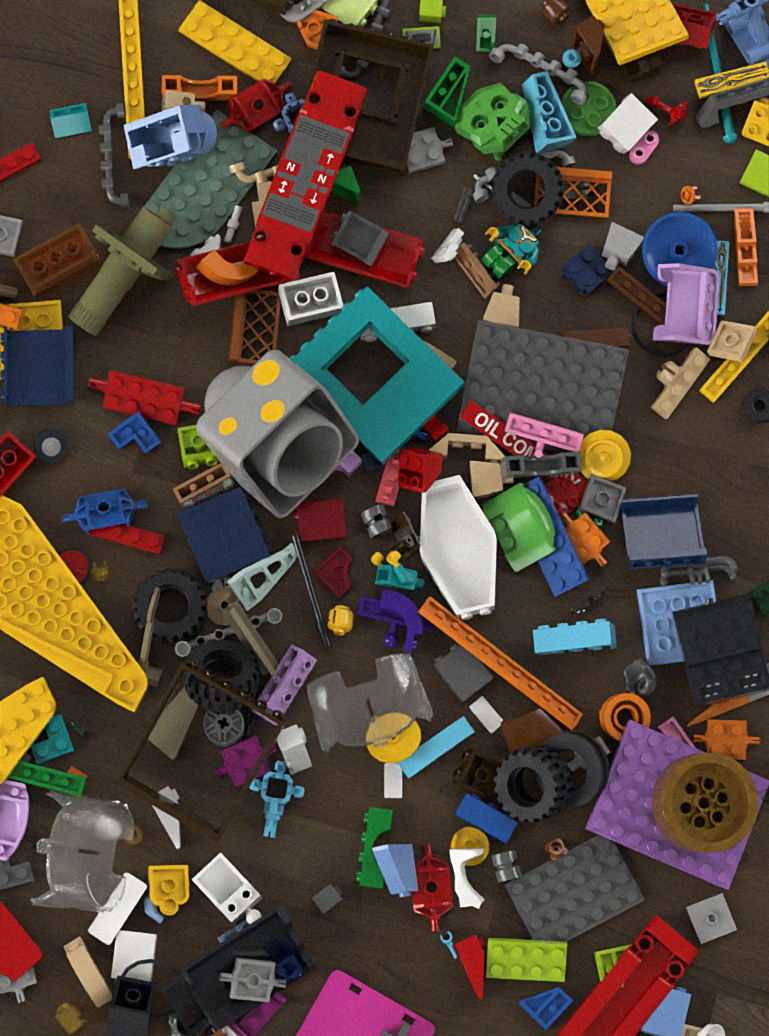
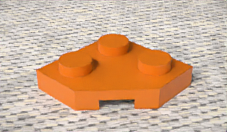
M314 10L303 21H296L307 47L317 50L324 19H335L338 21V17Z

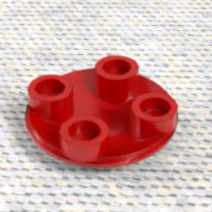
M555 477L545 484L559 515L565 512L568 514L576 508L579 503V491L570 478Z

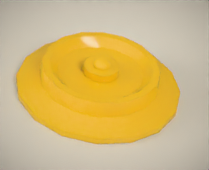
M598 430L589 433L582 439L579 449L581 473L589 479L592 474L611 482L617 480L626 472L630 465L631 451L627 441L620 434L611 430Z
M399 713L385 715L376 720L369 728L366 736V746L370 754L381 762H401L411 757L418 749L421 742V729L417 722L408 715Z

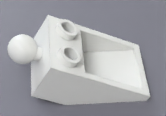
M221 852L192 879L233 925L245 914L249 924L262 917L258 910H252L262 899L261 895ZM246 891L250 892V896L248 898L243 897V894H245ZM231 905L236 907L233 912L229 911Z

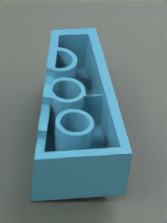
M547 71L532 74L522 84L524 98L530 108V125L536 154L566 148L577 137Z
M597 619L595 623L589 624L587 621H578L576 625L569 626L568 623H560L554 628H550L549 625L538 626L537 630H533L534 649L537 655L565 653V650L581 652L584 651V648L596 651L601 650L603 646L617 649L615 625L607 621V619Z

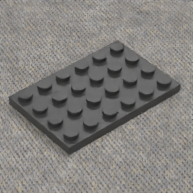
M600 835L569 850L567 855L558 857V860H550L523 874L521 878H516L504 884L532 940L567 942L645 900L614 841Z

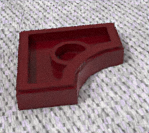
M340 545L312 571L338 600L353 587L349 581L348 570L354 559Z

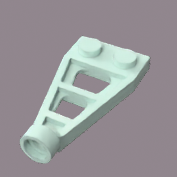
M290 543L283 550L242 569L227 581L244 610L248 611L260 602L295 562L297 554L293 543ZM279 561L281 566L271 575L267 567L273 562ZM259 572H263L266 580L258 589H255L250 578Z

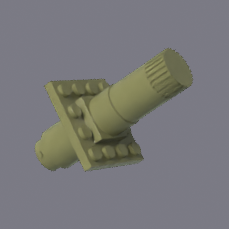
M143 206L122 237L112 230L95 225L92 230L96 234L95 238L102 243L110 245L107 250L111 253L68 317L87 332L97 336L141 273L161 281L163 279L170 280L174 274L151 258L172 230L171 223L175 222L176 215L162 206L157 214Z

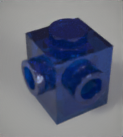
M294 949L277 959V966L275 968L280 977H284L286 981L294 980L303 974L304 965Z

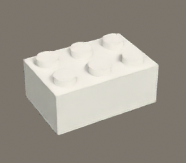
M334 272L279 285L278 292L287 326L337 315L342 312L343 302Z

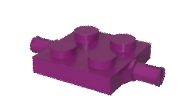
M254 736L220 751L224 759V767L214 770L215 774L219 773L216 777L228 774L232 778L235 787L244 784L264 750L259 744L257 737ZM277 749L270 751L268 756L278 752ZM267 758L255 778L271 772Z

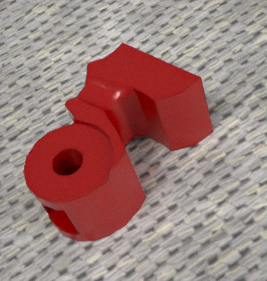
M436 414L422 427L431 436L435 444L450 433L449 428L445 424H440Z

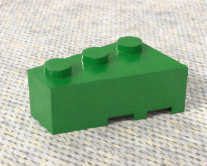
M454 57L422 107L453 128L457 121L470 66L459 58Z

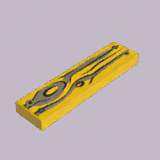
M762 62L695 79L694 83L699 99L715 93L769 78V69L767 63Z

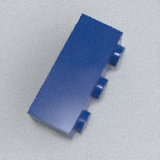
M471 793V795L466 794L455 816L506 844L518 822L514 821L515 819L509 813H500L498 811L499 808L494 804L481 802L482 798L474 793Z

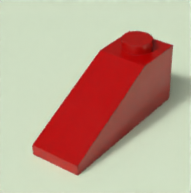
M474 935L454 944L477 998L481 999L483 998L484 976L483 949L486 947L482 938H477V935Z

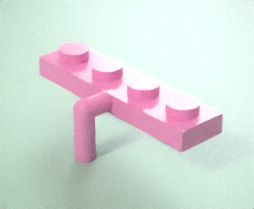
M512 412L509 414L505 432L536 440L535 456L537 458L542 456L545 443L573 452H579L584 436L583 433Z

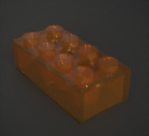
M78 223L14 258L13 261L32 295L35 297L100 261L82 226ZM73 248L76 250L74 253L70 251ZM55 258H58L59 261H58V262H54V259H55ZM38 267H42L43 270H42V271H38L37 268H38Z

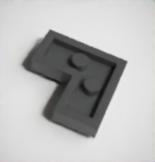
M9 859L7 861L0 860V890L35 881L30 862L11 866Z

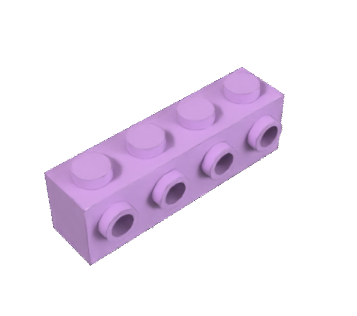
M291 644L275 670L277 673L270 678L257 700H262L268 705V708L279 710L285 714L317 660L303 649ZM251 709L252 712L275 726L278 725L271 719Z

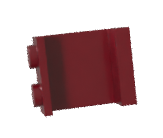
M343 498L300 503L297 509H294L295 521L299 520V528H296V535L299 534L301 544H305V541L331 538L347 539Z

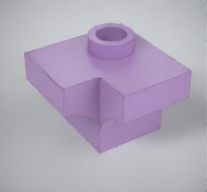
M353 451L332 473L334 471H342L350 477L362 464V459Z

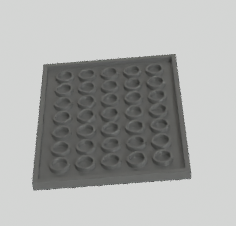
M478 319L459 416L469 401L472 400L505 424H507L509 414L512 412L583 433V438L589 433L598 430L612 431L629 349ZM459 417L456 432L486 436ZM526 438V439H528L529 441H531L532 443H534L535 445H537V441H536V440H532V439ZM546 443L543 448L560 453L573 452Z

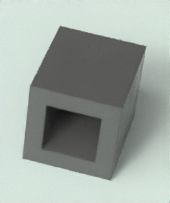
M329 884L312 897V900L321 912L325 914L342 901L340 896L343 893L337 885L333 887Z

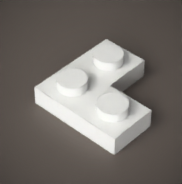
M459 228L453 229L431 259L435 263L451 261L457 254L456 250L462 241L461 237L464 232Z

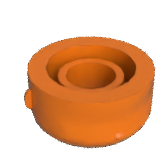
M632 691L631 693L611 696L605 701L599 711L600 725L603 731L611 739L619 742L625 730V727L621 726L617 721V714L621 709H628L631 713V720L649 728L651 722L648 705Z

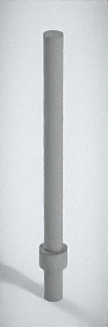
M769 202L761 204H673V212H720L753 208V211L769 213Z

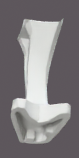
M450 849V859L455 873V892L459 897L460 907L473 906L479 909L485 899L469 884L465 865L470 859L484 854V849Z

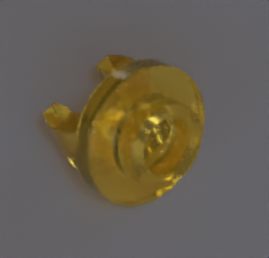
M103 561V566L96 567V562H93L91 577L97 581L107 579L110 576V570L107 567L106 561Z

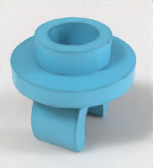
M574 49L567 50L562 58L564 65L570 69L577 67L581 62L580 53Z

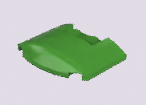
M522 483L482 504L485 517L494 529L505 553L504 556L515 572L556 551V546L553 547L555 530L550 514L541 499L533 491L523 487L524 484Z

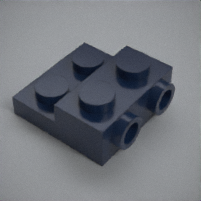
M588 244L581 252L572 257L562 267L561 271L567 281H572L576 285L575 288L581 295L585 294L588 297L608 279L614 270L606 268V261Z

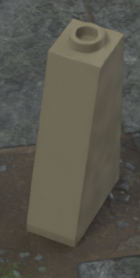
M185 687L163 711L148 739L173 761L177 759L200 708L194 702V699L191 700L187 695Z

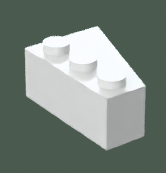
M297 724L282 730L277 738V743L291 775L312 767L304 744L307 742L302 727L298 729Z

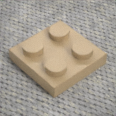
M721 320L707 353L709 356L743 362L756 335V327Z

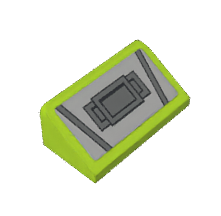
M439 26L402 29V36L410 37L414 41H427L434 45L433 49H441Z

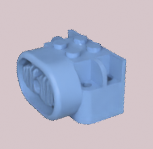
M179 105L123 125L133 169L144 166L178 165L181 161H189L209 153L217 139L215 122L209 114L201 111L200 105Z

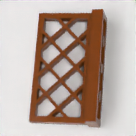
M254 290L235 295L228 363L236 364L237 362L254 365L260 359V353L265 349L271 351L269 346L272 345V350H276L281 305L279 292ZM255 294L259 301L252 306L247 300V295ZM269 296L277 297L276 305L272 308L264 301ZM261 302L268 310L262 316L254 309ZM249 311H252L258 318L251 324L245 319V314ZM268 313L275 319L274 323L270 326L262 319ZM258 321L266 328L259 335L252 327ZM248 329L256 336L250 342H247L243 337V333ZM267 331L273 337V341L268 345L260 337ZM258 339L264 348L256 353L250 344ZM246 347L254 354L250 359L241 358L242 350Z

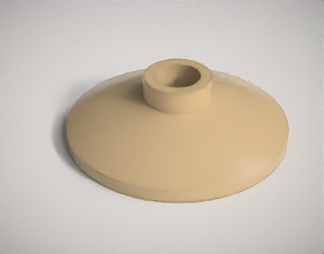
M221 587L215 589L207 598V615L218 625H229L221 612L223 610L221 604L226 602L229 606L236 600L238 601L231 588Z

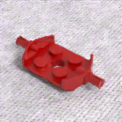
M264 78L228 99L229 116L220 122V126L223 125L222 129H225L231 124H235L243 130L250 132L278 115L284 108V92L292 89L290 82L287 81L281 86H276L273 82ZM256 99L262 103L260 110H256L253 107V102Z
M428 844V852L426 845H423L424 857L415 864L418 891L412 892L414 912L431 920V932L435 931V925L436 931H440L438 919L453 908L449 864L433 858L431 844ZM434 882L437 885L436 892H427L426 884Z

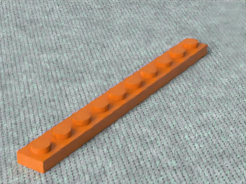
M429 596L418 613L569 729L575 728L583 715L580 711Z

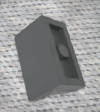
M403 1022L397 1036H407L411 1025ZM383 1030L381 1032L384 1036H394Z

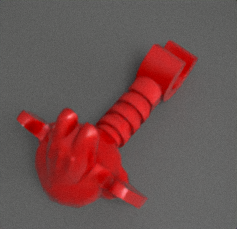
M648 95L645 99L649 106L657 107L670 114L671 121L668 124L669 126L675 122H682L687 117V110L685 108L688 104L687 101H683L679 106L672 108L661 102L655 95L653 98L651 95Z

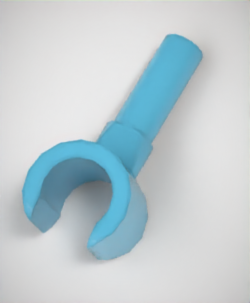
M447 931L450 939L445 941L442 935L440 938L442 943L447 944L453 957L456 959L459 955L453 946L452 934Z

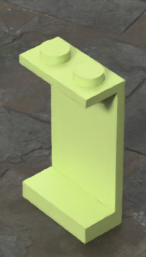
M330 0L321 9L328 14L337 16L340 23H352L357 25V27L363 28L367 23L366 19L368 16L374 15L377 11L378 0Z

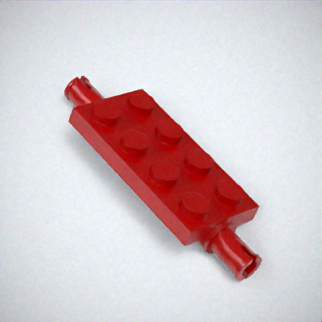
M115 370L109 371L107 381L90 377L88 382L90 383L88 384V389L104 392L105 396L102 407L132 415L139 411L144 418L177 425L179 414L182 411L199 415L201 410V403L187 401L183 398L184 387Z

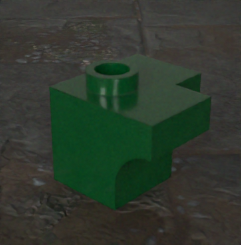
M769 582L752 589L748 593L756 611L759 610L763 617L769 614Z

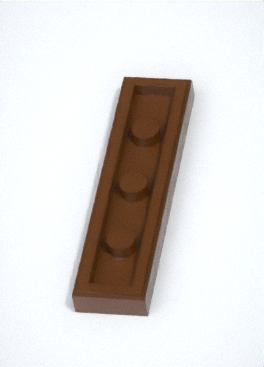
M618 265L606 281L660 325H665L666 303Z

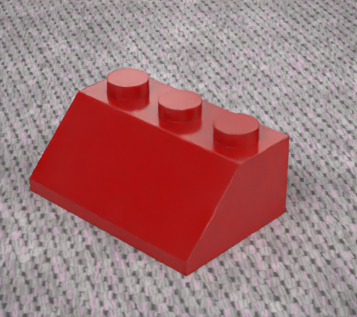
M672 4L689 34L687 40L677 44L693 45L699 49L708 48L716 23V14L718 13Z
M8 431L0 438V497L36 457Z

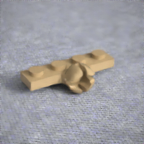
M695 347L681 366H677L672 361L664 363L661 366L663 371L658 370L656 374L657 379L664 384V390L651 408L664 419H668L708 364L710 358Z

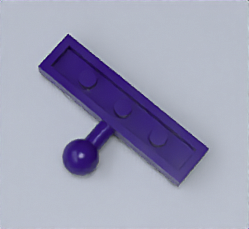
M361 596L357 616L391 623L389 633L384 636L383 642L388 648L396 647L399 642L396 635L398 625L406 627L403 619L394 613L379 611L381 600ZM421 615L423 631L432 633L434 624Z

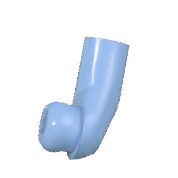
M147 895L144 899L145 913L160 924L165 915L157 910V906L151 903L149 895Z

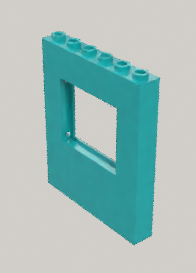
M367 286L364 290L360 289L355 294V299L351 303L347 302L341 308L342 312L338 316H332L327 322L328 325L324 329L320 328L314 334L315 338L310 343L308 341L304 343L300 348L301 351L296 356L292 355L289 359L326 388L358 434L359 442L384 465L465 384ZM369 328L405 365L362 405L327 368Z

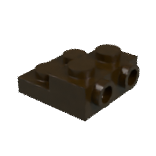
M468 748V751L465 750L461 755L460 760L462 764L460 768H456L453 772V784L491 801L495 793L494 786H496L494 775L498 774L496 772L497 766L502 763L476 749Z

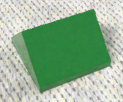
M348 166L340 169L331 192L359 204L360 188L352 167Z

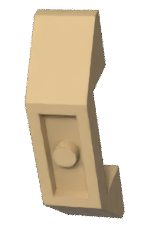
M448 433L429 449L442 453V461L447 459L448 445H452L451 447L453 448L471 446V449L476 450L486 447L485 462L500 464V459L505 457L487 436Z

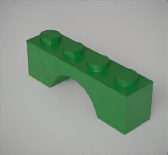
M369 807V812L365 811L364 823H367V830L362 831L361 839L365 846L364 851L360 850L359 854L362 870H357L356 882H360V887L383 889L384 877L373 857L372 847L379 835L390 831L393 810Z

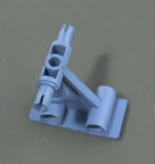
M736 0L729 5L728 9L716 14L717 21L720 20V25L725 26L749 66L766 62L769 69V26L764 20L765 14L761 7L769 2V0Z

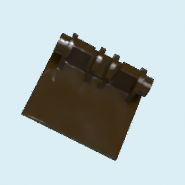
M404 511L391 522L394 528L392 533L397 541V544L391 548V551L399 552L406 559L421 544L419 536L412 528L410 518Z

